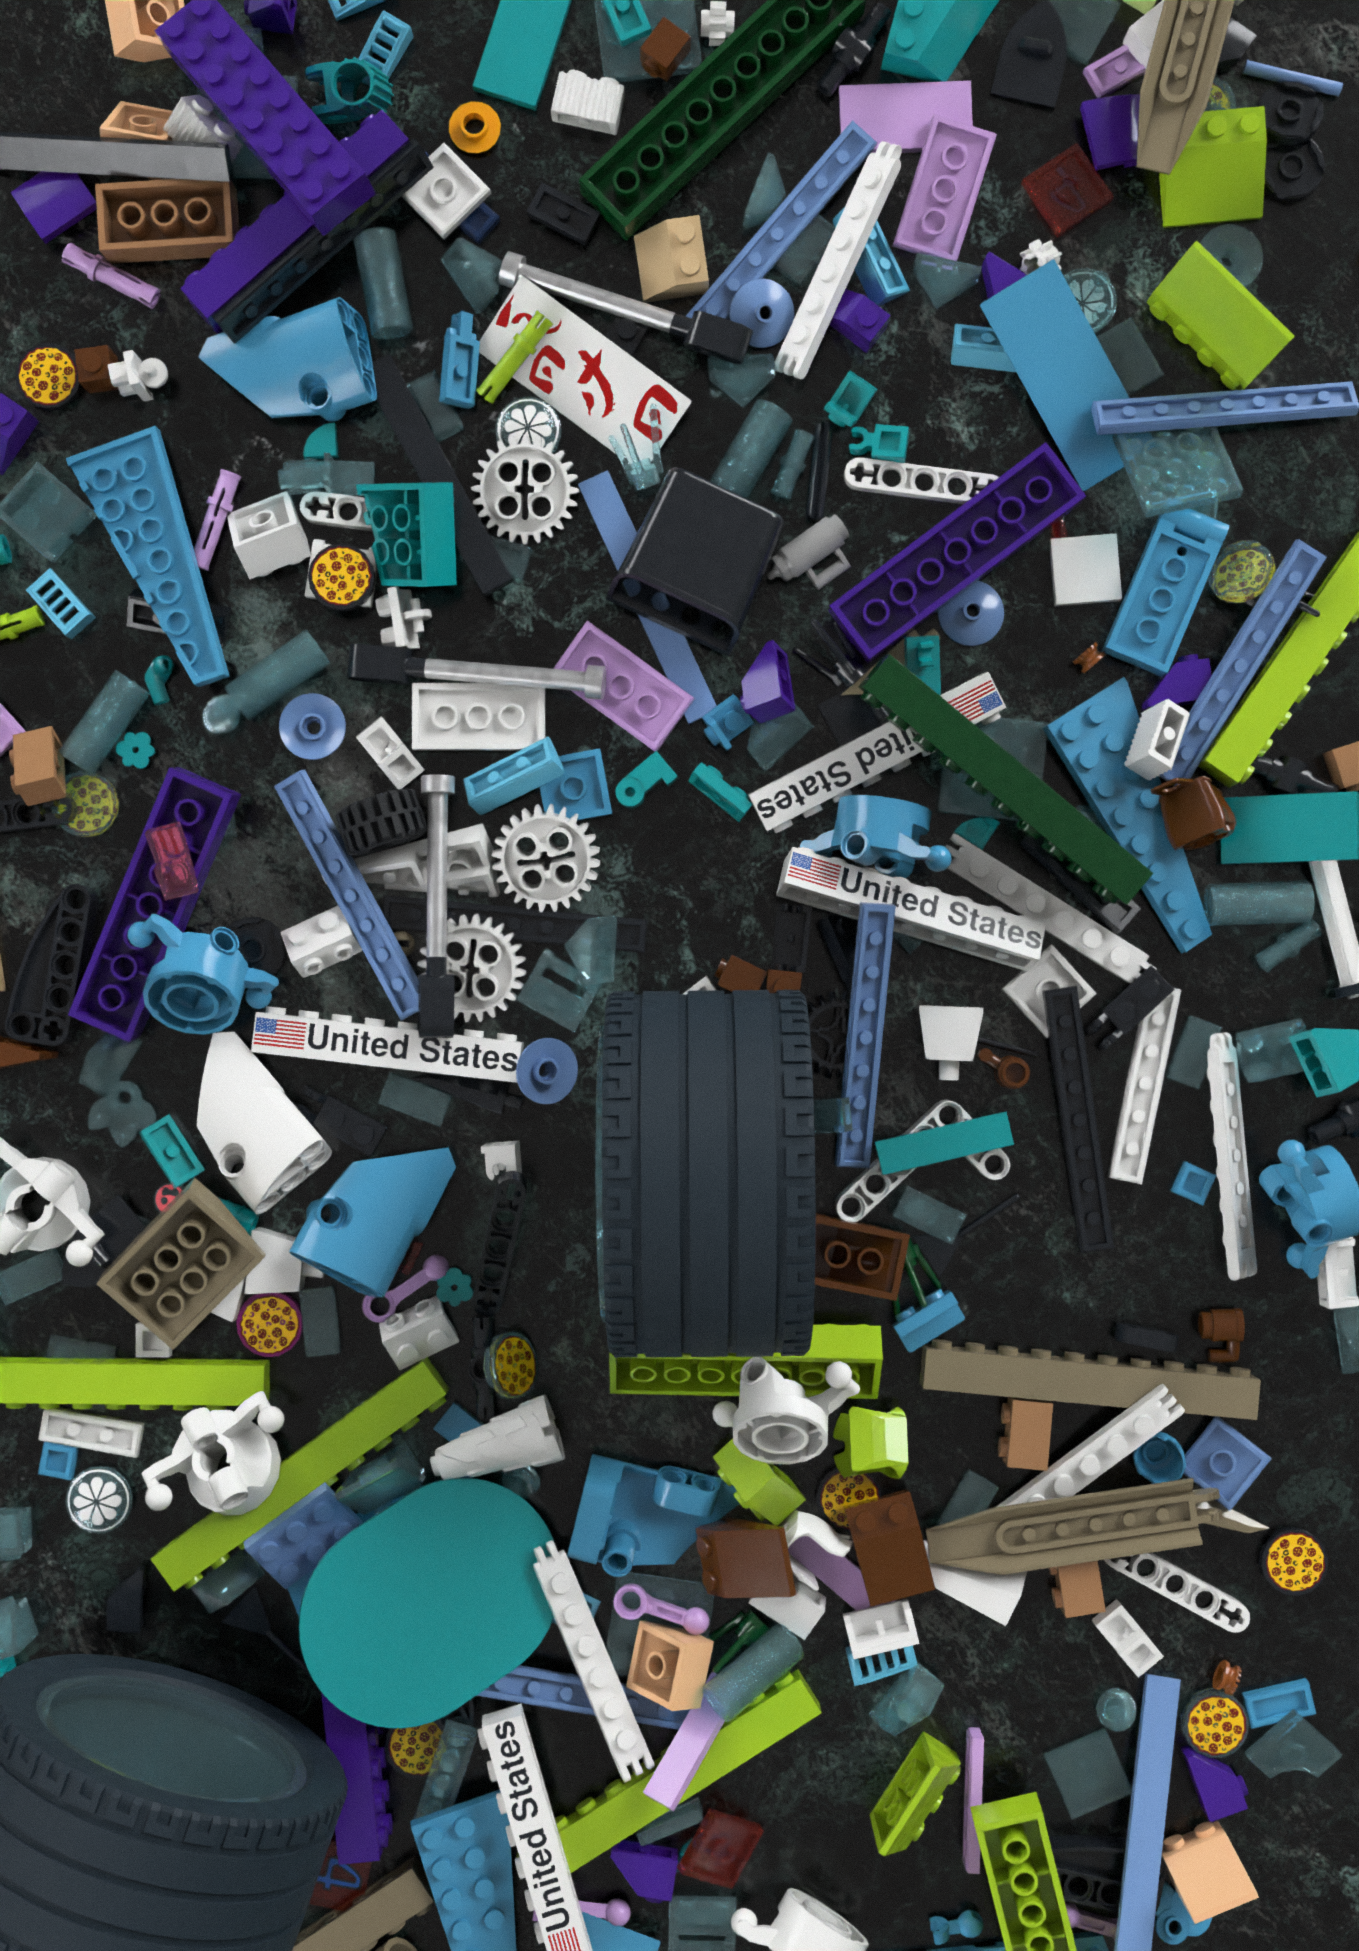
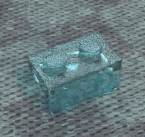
M1301 1018L1236 1033L1238 1066L1249 1083L1261 1082L1304 1071L1288 1038L1292 1034L1306 1031V1025Z

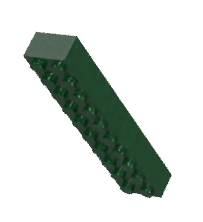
M767 0L579 178L581 195L627 241L837 41L845 28L848 26L852 27L864 16L866 0Z
M884 655L858 686L864 692L860 696L861 699L875 710H879L881 707L889 713L886 719L900 731L909 729L914 733L915 737L912 741L927 753L937 752L941 756L938 762L952 774L958 775L961 772L966 776L967 779L964 782L966 786L978 795L984 797L987 794L993 799L990 805L1004 817L1011 818L1014 816L1019 820L1015 825L1030 838L1032 837L1037 840L1039 837L1044 843L1041 847L1055 859L1058 858L1060 861L1066 859L1070 863L1066 868L1080 880H1084L1087 883L1090 880L1094 882L1095 886L1092 890L1104 900L1110 901L1112 904L1119 901L1127 905L1153 875L1152 871L892 655Z

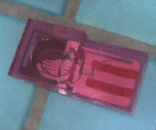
M180 821L147 829L145 836L156 863L154 872L165 901L197 893L199 889L195 870Z

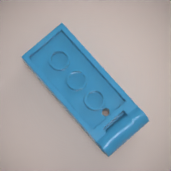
M1167 499L1153 527L1101 652L1104 651L1108 655L1160 677L1166 675L1221 545L1227 535L1229 525ZM1177 550L1182 553V556L1178 555Z

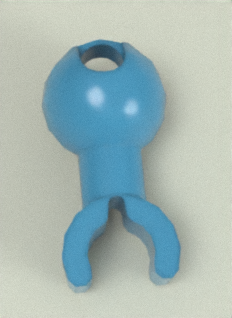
M973 1910L962 1912L958 1919L947 1921L940 1916H934L929 1919L931 1931H934L933 1937L936 1945L944 1944L949 1940L950 1935L960 1933L967 1938H975L980 1935L984 1926L980 1914Z

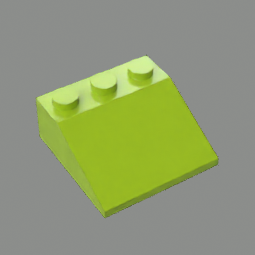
M1264 106L1204 111L1170 175L1159 173L1163 228L1262 219L1267 146Z
M924 1731L870 1813L878 1853L883 1856L905 1850L912 1840L915 1842L919 1839L925 1827L923 1822L930 1812L935 1813L943 1799L941 1794L948 1784L952 1785L957 1780L961 1771V1763L957 1752Z

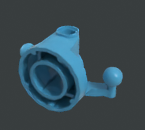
M848 795L840 797L834 829L821 834L814 840H804L800 844V848L811 849L815 854L828 858L832 857V851L841 850L846 858L865 866L874 864L878 872L890 877H909L913 871L915 859L925 860L927 867L935 872L945 871L952 861L951 853L945 846L935 845L929 848L919 844L920 836L926 835L929 832L931 810L913 802L882 796ZM891 861L895 862L893 867L890 868Z
M151 914L145 922H136L130 926L128 939L134 947L145 948L151 945L155 938V933L167 946L165 959L152 967L143 990L144 1005L155 1019L167 1027L190 1034L204 1035L220 1032L232 1025L235 1020L245 988H248L246 991V1001L252 1008H265L272 1000L271 992L278 986L279 980L263 970L248 967V963L238 950V937L230 929L217 927L210 934L183 933L169 920L157 914Z
M1294 1139L1286 1140L1278 1148V1157L1282 1163L1266 1167L1259 1176V1183L1275 1204L1286 1208L1292 1226L1306 1242V1244L1294 1243L1288 1248L1286 1254L1288 1263L1297 1269H1303L1309 1278H1315L1319 1275V1265L1330 1245L1359 1235V1187L1349 1165L1334 1147L1323 1145L1305 1151L1304 1146Z

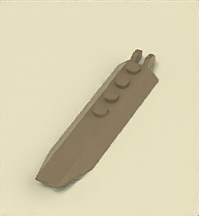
M1164 0L1140 90L1137 144L1138 168L1170 175L1207 107L1235 0Z
M1193 1478L990 1508L926 1529L930 1562L932 1564L1005 1575L1203 1545L1198 1524L1219 1521L1223 1516L1222 1510L1217 1508L1196 1511V1503L1219 1499V1489L1210 1487L1193 1491L1194 1480Z

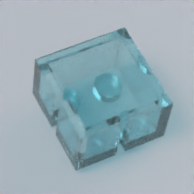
M38 461L0 502V518L52 563H55L74 542L69 536L72 533L79 536L97 516L94 510Z

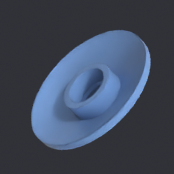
M756 279L744 284L735 293L730 304L729 317L730 321L745 325L753 330L750 346L766 348L778 344L787 336L794 320V305L789 293L780 284L768 279ZM763 306L767 307L770 311L767 319L761 318L759 313Z
M977 581L938 611L939 624L945 635L955 643L963 646H978L988 642L998 633L1004 619V607L1000 596L991 586L981 581ZM968 606L977 607L978 615L975 617L968 615Z
M308 693L294 698L286 705L280 717L279 732L284 745L293 754L303 759L318 760L331 755L339 748L345 736L346 721L342 710L332 699L321 694ZM314 722L319 723V732L311 734L309 726Z
M542 1038L529 1044L520 1055L516 1067V1079L520 1090L528 1099L539 1104H553L565 1098L575 1085L578 1074V1065L574 1052L566 1043L554 1038ZM544 1064L545 1072L539 1075L540 1066Z

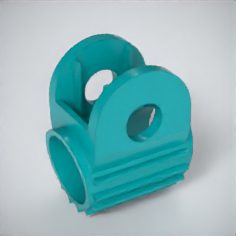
M353 57V59L345 58L340 63L334 61L311 65L304 70L307 80L319 82L320 86L324 85L326 104L312 107L313 113L323 124L358 121L371 114L376 115L381 109L387 113V108L392 106L391 98L394 97V94L391 90L393 85L388 81L389 77L364 59L359 60L356 57ZM369 76V91L364 98L357 101V88L362 79ZM340 82H341L342 98H341V96L339 95L338 90H337V83H340Z

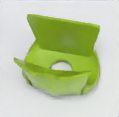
M851 1407L849 1414H840L833 1437L845 1443V1450L835 1455L834 1460L843 1478L881 1472L890 1478L900 1479L909 1463L907 1419L904 1411L900 1407H895L887 1413Z

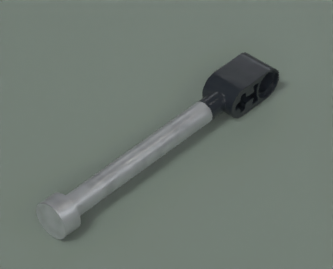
M510 251L506 253L500 268V285L514 288L519 278L524 276L544 292L684 337L683 345L685 347L732 364H743L753 335V330L745 325L706 312L694 311L692 318L527 265L525 256Z
M350 644L347 679L355 681L408 685L410 677L584 691L585 698L603 700L605 695V666L588 665L586 671L417 658L412 657V650L400 647Z
M450 775L421 776V794L428 795L426 974H419L418 1035L419 1038H453L454 975L447 974L448 795L455 794V777Z

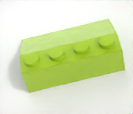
M1198 241L1188 249L1146 302L1150 306L1151 313L1157 319L1165 320L1173 328L1176 338L1184 344L1188 343L1197 352L1198 359L1204 365L1212 366L1221 375L1220 378L1223 384L1231 390H1245L1295 337Z

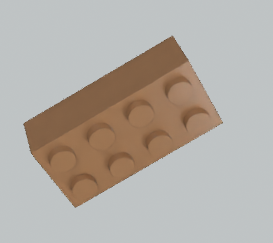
M164 179L95 184L99 251L110 264L209 258L218 249H225L230 245L239 231L237 190L232 180L230 182Z

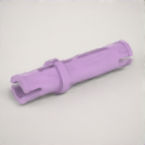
M69 243L65 247L62 254V262L82 271L87 275L88 279L93 282L98 280L141 302L150 309H153L158 303L161 295L159 294L161 292L159 288L111 265L100 254L95 256L73 243Z
M224 469L220 470V476L212 497L208 496L206 503L209 506L194 546L198 566L206 571L209 570V565L227 514L233 510L234 506L231 503L238 482L241 479V476ZM212 524H214L206 548L204 549Z

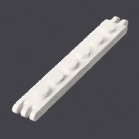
M882 141L876 153L869 154L774 362L775 371L784 372L789 376L794 375L798 379L805 378L900 171L901 161L899 158L902 153L900 145H891L888 142Z
M954 833L951 836L950 840L954 844L959 845L960 848L957 851L949 845L945 846L951 853V857H953L947 870L1017 914L1030 916L1035 921L1046 924L1045 931L1129 984H1132L1141 975L1139 973L1141 969L1146 971L1151 966V964L1146 962L1149 955L962 837Z
M1223 1032L1210 1036V1049L1207 1052V1077L1210 1081V1110L1213 1114L1215 1131L1213 1143L1216 1147L1218 1163L1216 1175L1220 1184L1221 1199L1219 1207L1223 1216L1224 1232L1222 1239L1226 1248L1228 1276L1231 1280L1236 1281L1255 1275L1257 1273L1237 1051L1232 1045L1231 1035Z
M1164 1384L1157 1386L1048 1467L1047 1471L1040 1473L996 1507L1075 1495L1179 1418L1185 1412V1409L1181 1404L1174 1405L1177 1400L1172 1394L1166 1395L1168 1389Z
M551 1540L545 1543L550 1554L549 1557H545L540 1546L533 1549L538 1561L533 1564V1568L620 1776L624 1782L631 1780L627 1769L628 1765H631L635 1775L638 1776L643 1773L638 1760L643 1758L648 1770L655 1767V1764L569 1559L564 1550L557 1551L554 1542Z

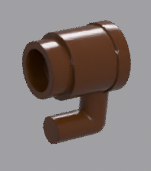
M987 1048L977 1050V1059L993 1069L994 1078L1000 1086L1008 1089H1017L1028 1082L1030 1069L1023 1059L1016 1056L1000 1058Z
M1210 1309L1209 1312H1199L1198 1331L1200 1338L1210 1339V1341H1226V1349L1208 1350L1209 1363H1234L1238 1361L1240 1342H1243L1245 1334L1242 1309Z

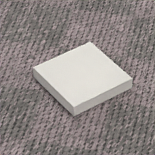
M443 143L428 157L434 168L403 194L402 197L445 239L491 194V190Z
M1117 533L1049 540L1054 607L1122 600Z
M1052 944L1041 952L1040 960L1028 972L1020 971L1002 988L1005 994L1045 1038H1048L1042 990L1077 986L1080 1008L1097 994Z

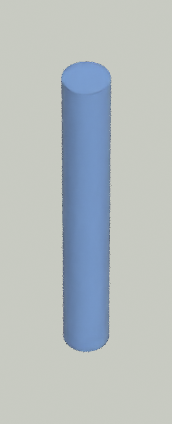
M1246 60L1242 74L1279 83L1298 82L1312 88L1314 91L1338 97L1343 86L1341 82Z

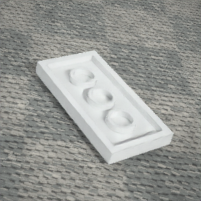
M412 683L413 751H520L546 738V688L488 683Z

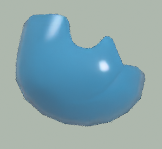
M1160 1431L1132 1452L1138 1474L1142 1475L1152 1484L1175 1481L1182 1478L1186 1468L1185 1454L1179 1442L1169 1434Z

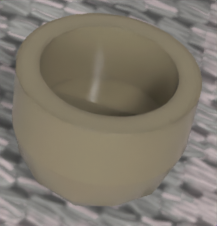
M406 931L395 932L394 935L397 941H409V947H401L406 957L414 952L416 947L414 937Z

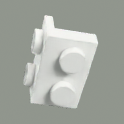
M339 906L333 907L281 932L290 961L303 978L318 974L323 969L340 961L348 960L353 955L362 951Z
M437 1296L422 1300L415 1306L401 1313L390 1315L384 1322L379 1323L382 1343L399 1370L460 1342L458 1333L444 1312L442 1301Z

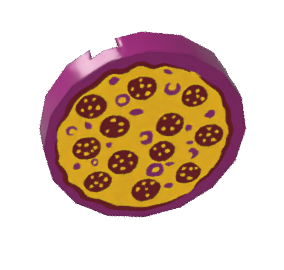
M288 1293L255 1294L248 1298L239 1310L236 1320L237 1333L243 1345L254 1354L264 1357L280 1356L291 1350L301 1338L304 1329V1317L298 1302Z

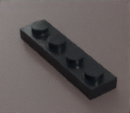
M1026 836L1020 844L1115 934L1121 932L1140 911L1141 908L1133 900L1127 905L1119 901L1112 904L1110 901L1104 900L1092 890L1095 886L1094 882L1090 880L1087 883L1071 873L1066 868L1070 863L1066 859L1060 861L1058 858L1055 859L1041 847L1044 841L1039 837L1035 840L1032 837Z

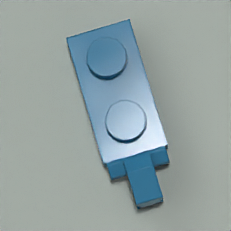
M460 311L452 315L451 327L447 328L446 336L444 337L439 402L470 409L475 405L480 341L476 340V334L472 333L473 314Z

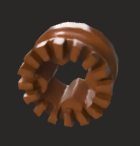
M1096 642L1073 661L1075 665L1080 664L1082 666L1081 672L1083 674L1106 655L1104 651H1098V644Z
M1222 1660L1213 1676V1688L1216 1690L1223 1688L1225 1694L1232 1695L1238 1687L1236 1682L1240 1683V1680L1237 1678H1241V1668L1237 1665L1230 1667L1228 1661Z

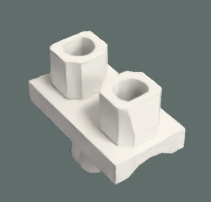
M133 350L123 352L124 361L108 364L111 383L114 387H118L123 397L138 394L143 401L154 400L153 394L147 387L159 388L166 383L168 378L167 367L161 360L148 358L142 362Z
M397 586L387 588L388 594L375 600L379 616H392L393 627L381 630L382 645L410 650L420 649L418 633L424 632L423 621L432 617L431 610L421 609L420 599H412L411 590H402Z

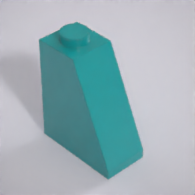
M1313 1028L1288 1037L1317 1098L1341 1092L1359 1081V1030Z

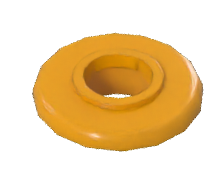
M471 101L462 104L453 112L449 120V133L452 141L459 149L467 153L479 154L488 151L496 144L500 136L501 123L498 114L491 106L482 102ZM471 120H480L484 123L483 130L477 134L467 132L465 126Z

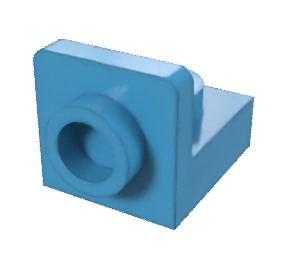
M734 694L701 717L707 725V728L703 731L714 746L720 744L726 750L732 747L729 742L754 724Z

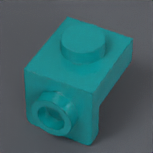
M849 371L832 399L824 407L830 413L828 418L841 427H845V425L852 427L857 423L878 389L854 372Z

